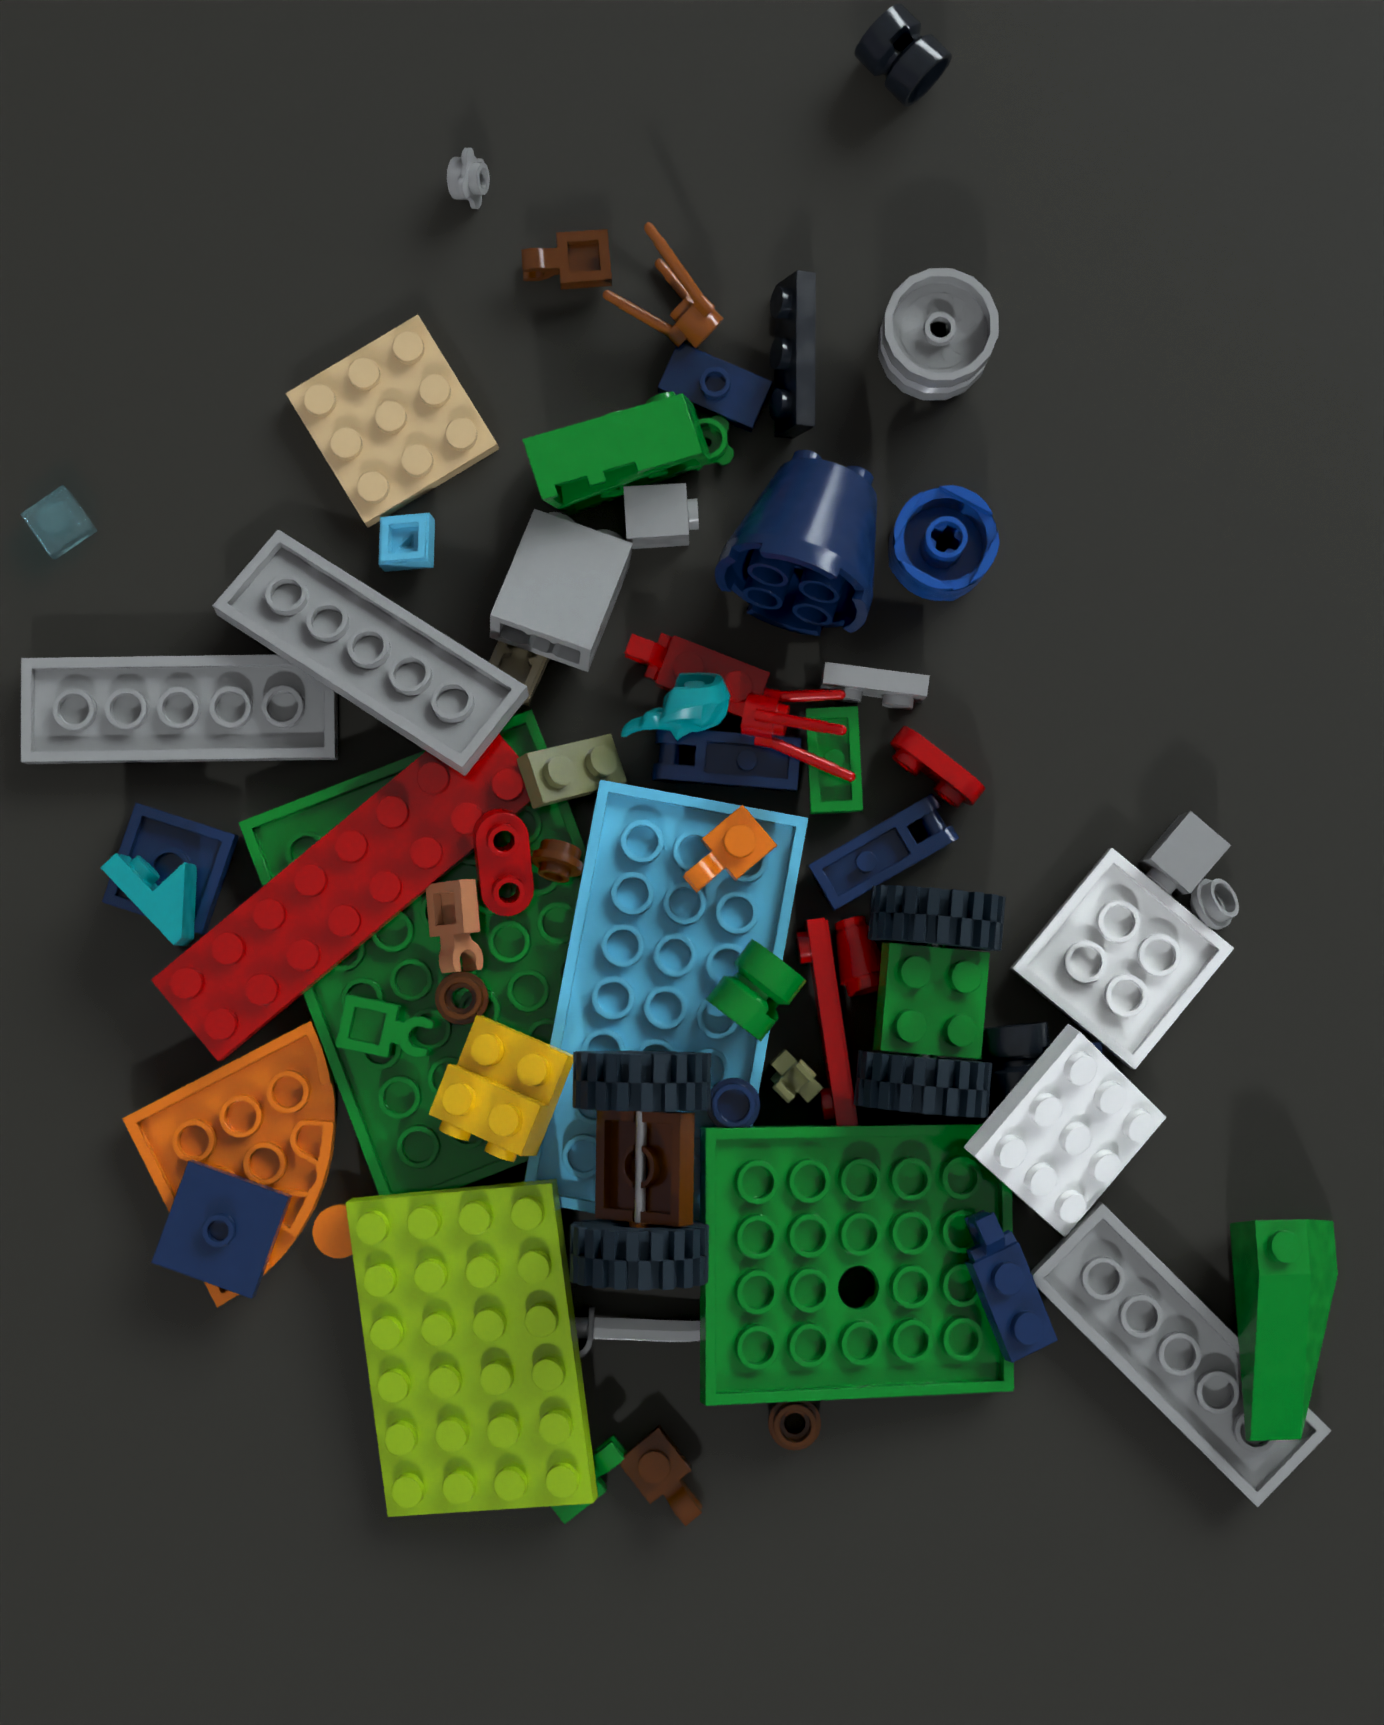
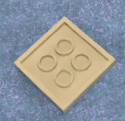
M418 314L286 393L367 528L379 522L380 517L391 515L499 450L497 442Z

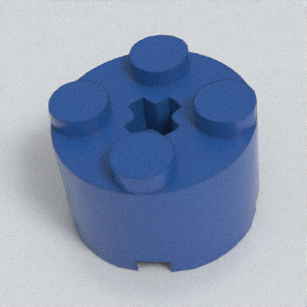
M945 485L922 491L908 500L897 517L888 542L889 567L898 581L911 593L933 601H954L971 591L991 567L999 548V533L997 532L996 523L992 516L993 513L988 504L971 490L955 485ZM941 535L950 539L948 549L945 552L935 548L936 541L940 539Z

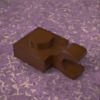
M608 229L556 232L557 248H527L521 250L524 281H541L554 275H559L561 290L612 286Z
M658 1425L624 1454L625 1459L619 1465L650 1504L663 1494L676 1516L687 1526L702 1513L701 1509L703 1508L699 1499L682 1480L685 1475L692 1471V1466L662 1427Z

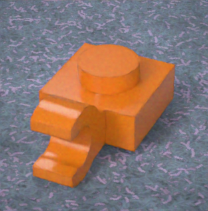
M742 804L701 839V842L710 853L690 868L683 878L696 893L723 870H726L736 881L771 852L777 844Z

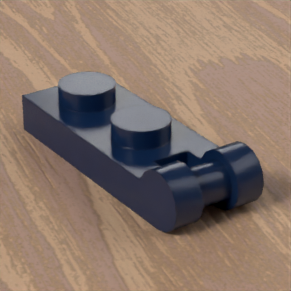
M656 729L655 744L660 745L658 763L653 764L652 780L669 783H693L797 792L800 760L772 748L754 745L755 736L703 730L691 732L677 741L671 731ZM775 736L801 748V738ZM680 747L696 748L694 766L679 765Z
M933 793L807 866L833 911L871 890L872 886L883 883L959 839L953 826L947 827L938 813L937 809L941 806ZM917 820L920 821L929 837L919 844L916 843L907 826Z

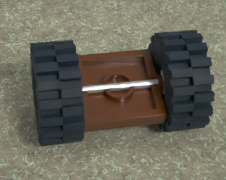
M677 1051L573 1052V1108L597 1110L595 1218L597 1220H581V1222H573L571 1224L570 1282L578 1283L581 1286L593 1285V1288L603 1289L611 1287L615 1290H626L628 1288L638 1290L658 1288L661 1290H672L674 1287L692 1288L693 1286H702L708 1283L709 1225L702 1222H693L695 1113L676 1111H702L710 1109L711 1053Z

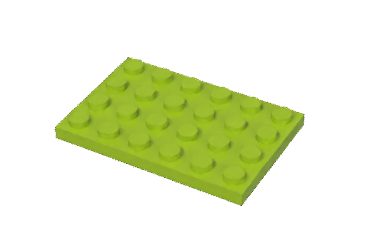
M557 1179L358 1197L347 1201V1218L388 1517L594 1503L598 1497Z

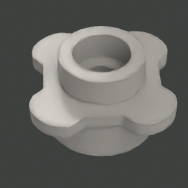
M464 148L461 157H453L449 162L447 169L448 190L453 199L468 200L472 209H479L482 203V195H485L489 189V169L482 158L474 156L472 148Z

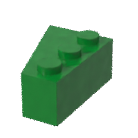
M664 392L649 398L646 404L611 412L598 418L522 439L541 499L569 516L624 496L623 487L653 485L712 463L694 405L683 393L676 395L675 392Z

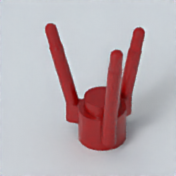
M765 688L763 695L748 693L742 715L741 734L755 736L754 745L775 749L849 782L854 781L856 778L854 772L775 737V735L784 737L787 726L820 733L846 734L847 728L844 725L789 715L790 705L781 704V702L841 700L846 696L844 690L781 691Z

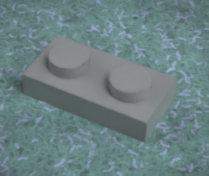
M825 662L822 669L820 689L844 690L846 693L845 698L836 700L840 702L860 703L862 696L883 698L882 706L910 710L913 709L914 702L922 703L927 697L930 675Z

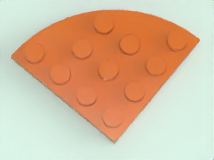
M313 1021L297 1027L122 1118L169 1213L188 1161L196 1160L292 1195L263 1276L287 1253L305 1228L317 1206L327 1181L336 1136V1093L333 1072ZM204 1282L217 1308L239 1295Z

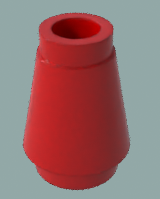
M865 916L851 917L835 923L840 985L846 986L849 997L878 991L881 951L876 941L868 939L869 926H867Z

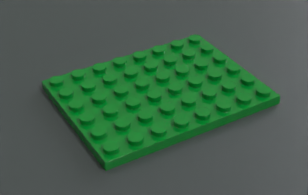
M532 709L513 716L499 733L519 757L529 752L547 748ZM426 750L238 822L262 887L426 752ZM568 800L535 809L530 804L518 814L528 830L531 856L534 850L539 849L542 840L556 839L578 847L582 851L580 861L584 865L587 850ZM508 831L498 832L493 840L494 845L497 847L506 846L511 840V833ZM472 852L436 882L476 879L480 932L470 933V936L482 950L483 968L482 970L463 971L462 957L460 956V972L472 973L478 976L486 985L489 1002L482 1016L550 1044L582 874L577 877H570L566 883L554 882L541 877L538 874L539 868L532 864L534 894L530 904L525 910L516 915L500 916L490 911L480 897L475 853ZM505 883L499 890V896L502 898L513 896L516 892V884ZM426 892L303 993L379 1195L460 1188L527 1162L529 1156L517 1155L515 1162L497 1158L484 1150L488 1141L471 1134L469 1141L451 1137L439 1130L442 1120L429 1115L448 1064L457 1065L473 1023L465 1025L453 1024L444 1019L436 1007L435 994L438 985L446 976L455 972H441L439 966L440 937H430ZM466 988L456 990L453 995L454 1004L462 1009L467 1008L472 1002L471 992ZM346 994L401 1005L399 1021L405 1022L412 1017L418 1016L428 1017L435 1021L434 1029L419 1026L411 1034L413 1044L430 1049L429 1055L424 1057L410 1056L401 1049L399 1044L393 1043L391 1055L388 1058L335 1047Z

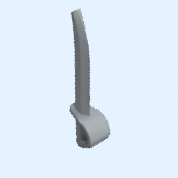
M589 1307V1317H575L577 1338L587 1339L585 1347L579 1351L580 1359L590 1351L593 1339L655 1342H693L700 1340V1321L594 1317L595 1307Z

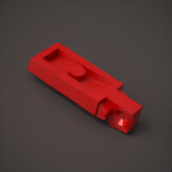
M661 633L657 643L631 634L624 652L625 658L648 666L644 677L654 681L655 686L667 691H671L674 688L680 673L701 672L715 673L722 676L731 695L727 714L741 720L748 693L762 695L770 676V672L674 635L672 637Z

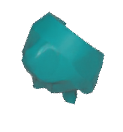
M680 673L674 688L664 696L663 707L649 710L643 716L627 722L622 728L621 737H627L637 731L658 729L671 731L674 738L678 741L691 732H700L717 726L727 715L731 697L724 679L715 673Z

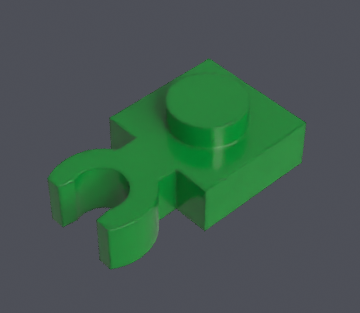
M346 994L335 1047L388 1058L391 1055L393 1043L399 1044L401 1049L410 1056L424 1057L429 1055L430 1049L414 1045L411 1040L412 1031L419 1026L434 1029L436 1022L423 1016L412 1017L405 1022L399 1021L401 1005Z

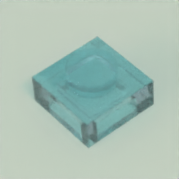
M64 485L20 514L47 554L54 560L97 532V529L70 490Z

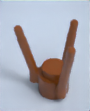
M647 222L644 225V230L664 258V260L661 258L655 260V266L682 299L669 315L676 322L675 325H670L610 290L603 292V298L663 333L678 348L687 340L696 349L718 327L724 318L714 309L716 306L701 292L656 227L651 222Z

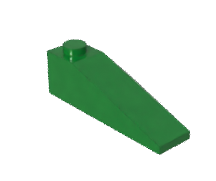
M1293 1219L1253 1220L1230 1223L1246 1441L1301 1439L1338 1276L1334 1222L1328 1220Z

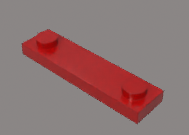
M825 917L804 921L805 931L797 932L796 938L800 963H810L825 1062L828 1088H823L819 1092L822 1115L824 1120L833 1119L834 1125H858L829 924Z

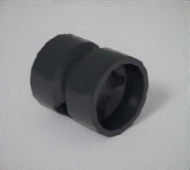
M895 4L869 27L856 46L854 55L874 76L885 75V87L905 107H908L924 96L938 81L949 66L952 54L932 34L921 36V23L902 4Z
M1048 1022L984 1028L982 1058L992 1063L989 1103H1001L1050 1046Z

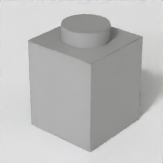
M686 483L623 487L626 539L628 542L633 543L632 549L689 546V530H699L697 498L687 499Z
M1192 811L1179 815L1139 863L1149 870L1146 876L1169 895L1175 892L1180 896L1191 893L1231 845Z

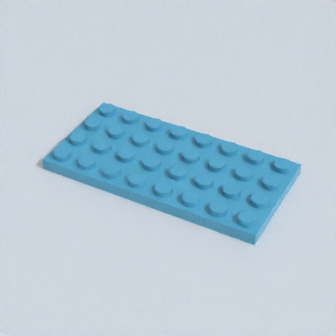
M600 780L550 1045L570 1054H573L575 1051L711 1053V1089L723 1079L740 1078L750 1083L759 1093L770 1030L760 1042L709 1003L706 998L723 976L735 975L734 961L751 939L761 944L783 961L808 818L744 806L777 846L736 881L726 870H723L696 893L683 876L690 868L710 853L701 842V839L741 805ZM573 1064L537 1156H529L524 1182L557 1179L560 1207L595 1214L597 1110L573 1108ZM707 1110L676 1111L695 1113L693 1222H700V1127L717 1126L709 1118Z

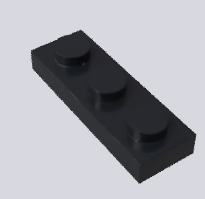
M796 270L775 286L770 300V312L772 317L775 318V339L770 350V364L775 369V390L770 399V416L775 420L774 437L794 439L815 427L816 273Z

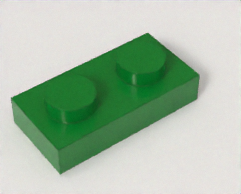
M858 706L806 708V718L841 724L847 728V732L844 735L806 730L807 751L838 764V766L850 770L856 775L855 780L849 782L807 764L810 814L862 812L863 796Z

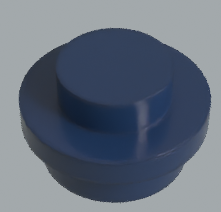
M726 1078L712 1087L711 1107L707 1109V1113L717 1127H750L755 1122L760 1111V1099L757 1091L750 1083L740 1078Z

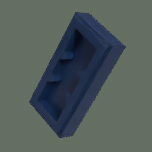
M683 343L679 348L675 347L658 385V393L675 392L676 395L683 393L693 403L695 409L712 416H722L730 424L752 433L772 387V381Z

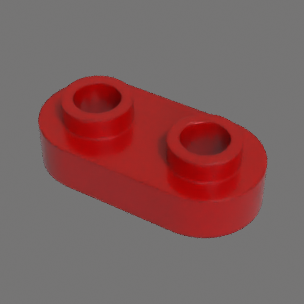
M902 726L891 740L890 744L896 750L892 756L893 760L912 775L917 776L922 771L935 781L937 785L933 789L934 792L950 805L958 808L963 802L973 806L986 790L984 785L975 776L913 729Z
M501 808L492 809L484 813L477 820L473 829L478 890L481 899L490 911L500 916H513L528 907L534 894L529 834L524 822L514 812ZM500 831L511 833V840L504 847H497L493 843L495 835ZM505 883L516 884V892L510 898L499 896V890Z

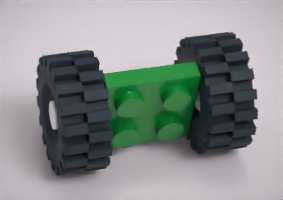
M872 886L868 939L888 942L882 943L873 1050L913 1053L915 1055L858 1051L854 1095L855 1105L932 1115L988 1117L992 1063L937 1056L981 1059L990 953L969 950H1002L1006 901L1004 896L934 887Z

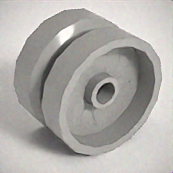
M929 268L909 276L893 292L878 334V358L887 378L903 393L920 400H947L966 392L980 378L999 336V314L990 292L973 276L953 268ZM932 333H937V334H939V335H940V338L934 336Z

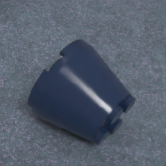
M809 450L795 451L792 459L780 466L724 545L715 568V580L720 590L727 592L732 590L749 603L746 611L748 614L788 631L820 636L823 627H843L849 633L860 629L867 619L873 600L877 495L872 488L874 480L872 474L859 466L844 467L834 462L823 460L821 456Z

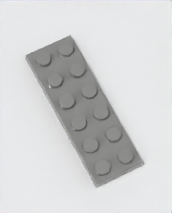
M280 530L273 534L212 605L217 616L464 776H466L529 696L526 685Z
M278 654L21 658V762L25 764L338 760V693Z
M1098 1202L1075 1225L1070 1233L1063 1237L1031 1270L1037 1288L1257 1507L1331 1432L1308 1408L1301 1439L1246 1441L1238 1337L1103 1203Z

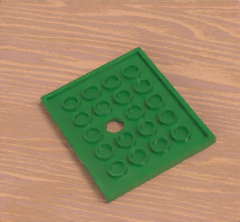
M983 1123L700 1127V1222L709 1225L708 1283L700 1286V1402L705 1406L1014 1391V1362H1008L1002 1356L965 1261L969 1260L967 1249L975 1245L964 1218L981 1210L989 1213L994 1212L1002 1231L1009 1230L1013 1233L1012 1191L964 1148ZM855 1266H864L874 1276V1295L869 1297L862 1307H848L839 1296L838 1285L840 1278L848 1269Z

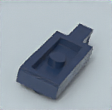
M981 1210L964 1218L975 1245L967 1249L969 1260L965 1261L1004 1359L1013 1363L1058 1341L1021 1246L1016 1241L1012 1231H1002L994 1212L989 1213Z

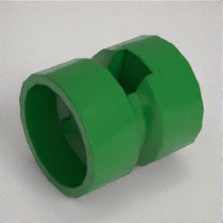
M751 939L734 961L735 975L723 976L706 1000L761 1042L779 1018L776 1011L779 1004L789 1005L807 981L780 958Z

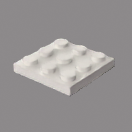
M1109 848L1014 962L1010 970L1097 1042H1101L1103 1047L1127 1067L1135 1070L1234 948L1113 848Z
M1067 1024L966 1143L964 1148L1050 1226L1066 1237L1166 1119V1116L1080 1031Z

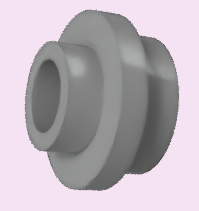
M1203 879L1191 892L1190 907L1193 915L1211 929L1220 930L1228 926L1232 918L1238 914L1239 903L1237 896L1231 886L1222 879Z

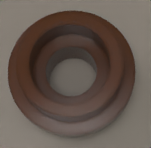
M542 840L539 849L534 850L531 856V863L539 868L538 874L554 882L566 883L570 877L580 876L584 867L580 861L582 851L575 845L561 840Z
M455 972L446 976L438 985L435 994L436 1007L441 1016L447 1021L458 1025L473 1023L476 1015L482 1016L485 1013L489 1002L486 985L478 976L469 972ZM459 988H466L472 994L471 1004L464 1009L457 1007L453 1001V995Z
M811 1401L776 1402L768 1417L769 1432L774 1441L785 1449L801 1450L807 1448L817 1439L821 1430L819 1411ZM791 1413H798L804 1418V1424L798 1430H789L784 1425L785 1418Z

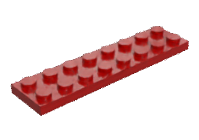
M498 734L466 776H464L429 752H424L153 977L151 981L215 1059L223 1061L426 892V888L430 884L438 882L474 852L473 829L477 820L484 813L492 809L501 808L510 810L518 815L531 804L516 760L519 756L504 738Z

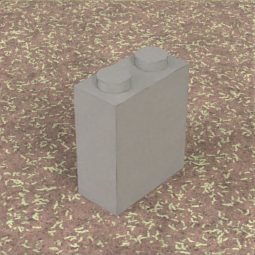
M534 509L490 614V638L588 672L628 572L633 543L625 541L619 534L607 529L594 530L577 524L565 514L558 512L546 513Z

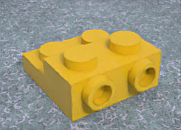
M476 1015L457 1065L448 1064L429 1115L442 1120L439 1130L451 1137L469 1141L471 1134L488 1141L484 1150L497 1158L515 1162L517 1155L537 1156L571 1070L573 1054L490 1018Z

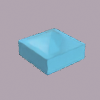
M430 513L380 517L379 566L384 572L434 568L435 519Z

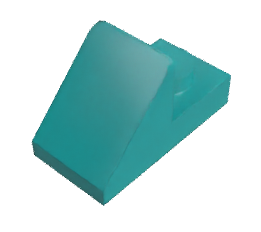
M115 853L100 867L173 945L187 946L194 940L196 865L184 862L159 886L155 882L160 878V875L139 855L132 859L130 856Z

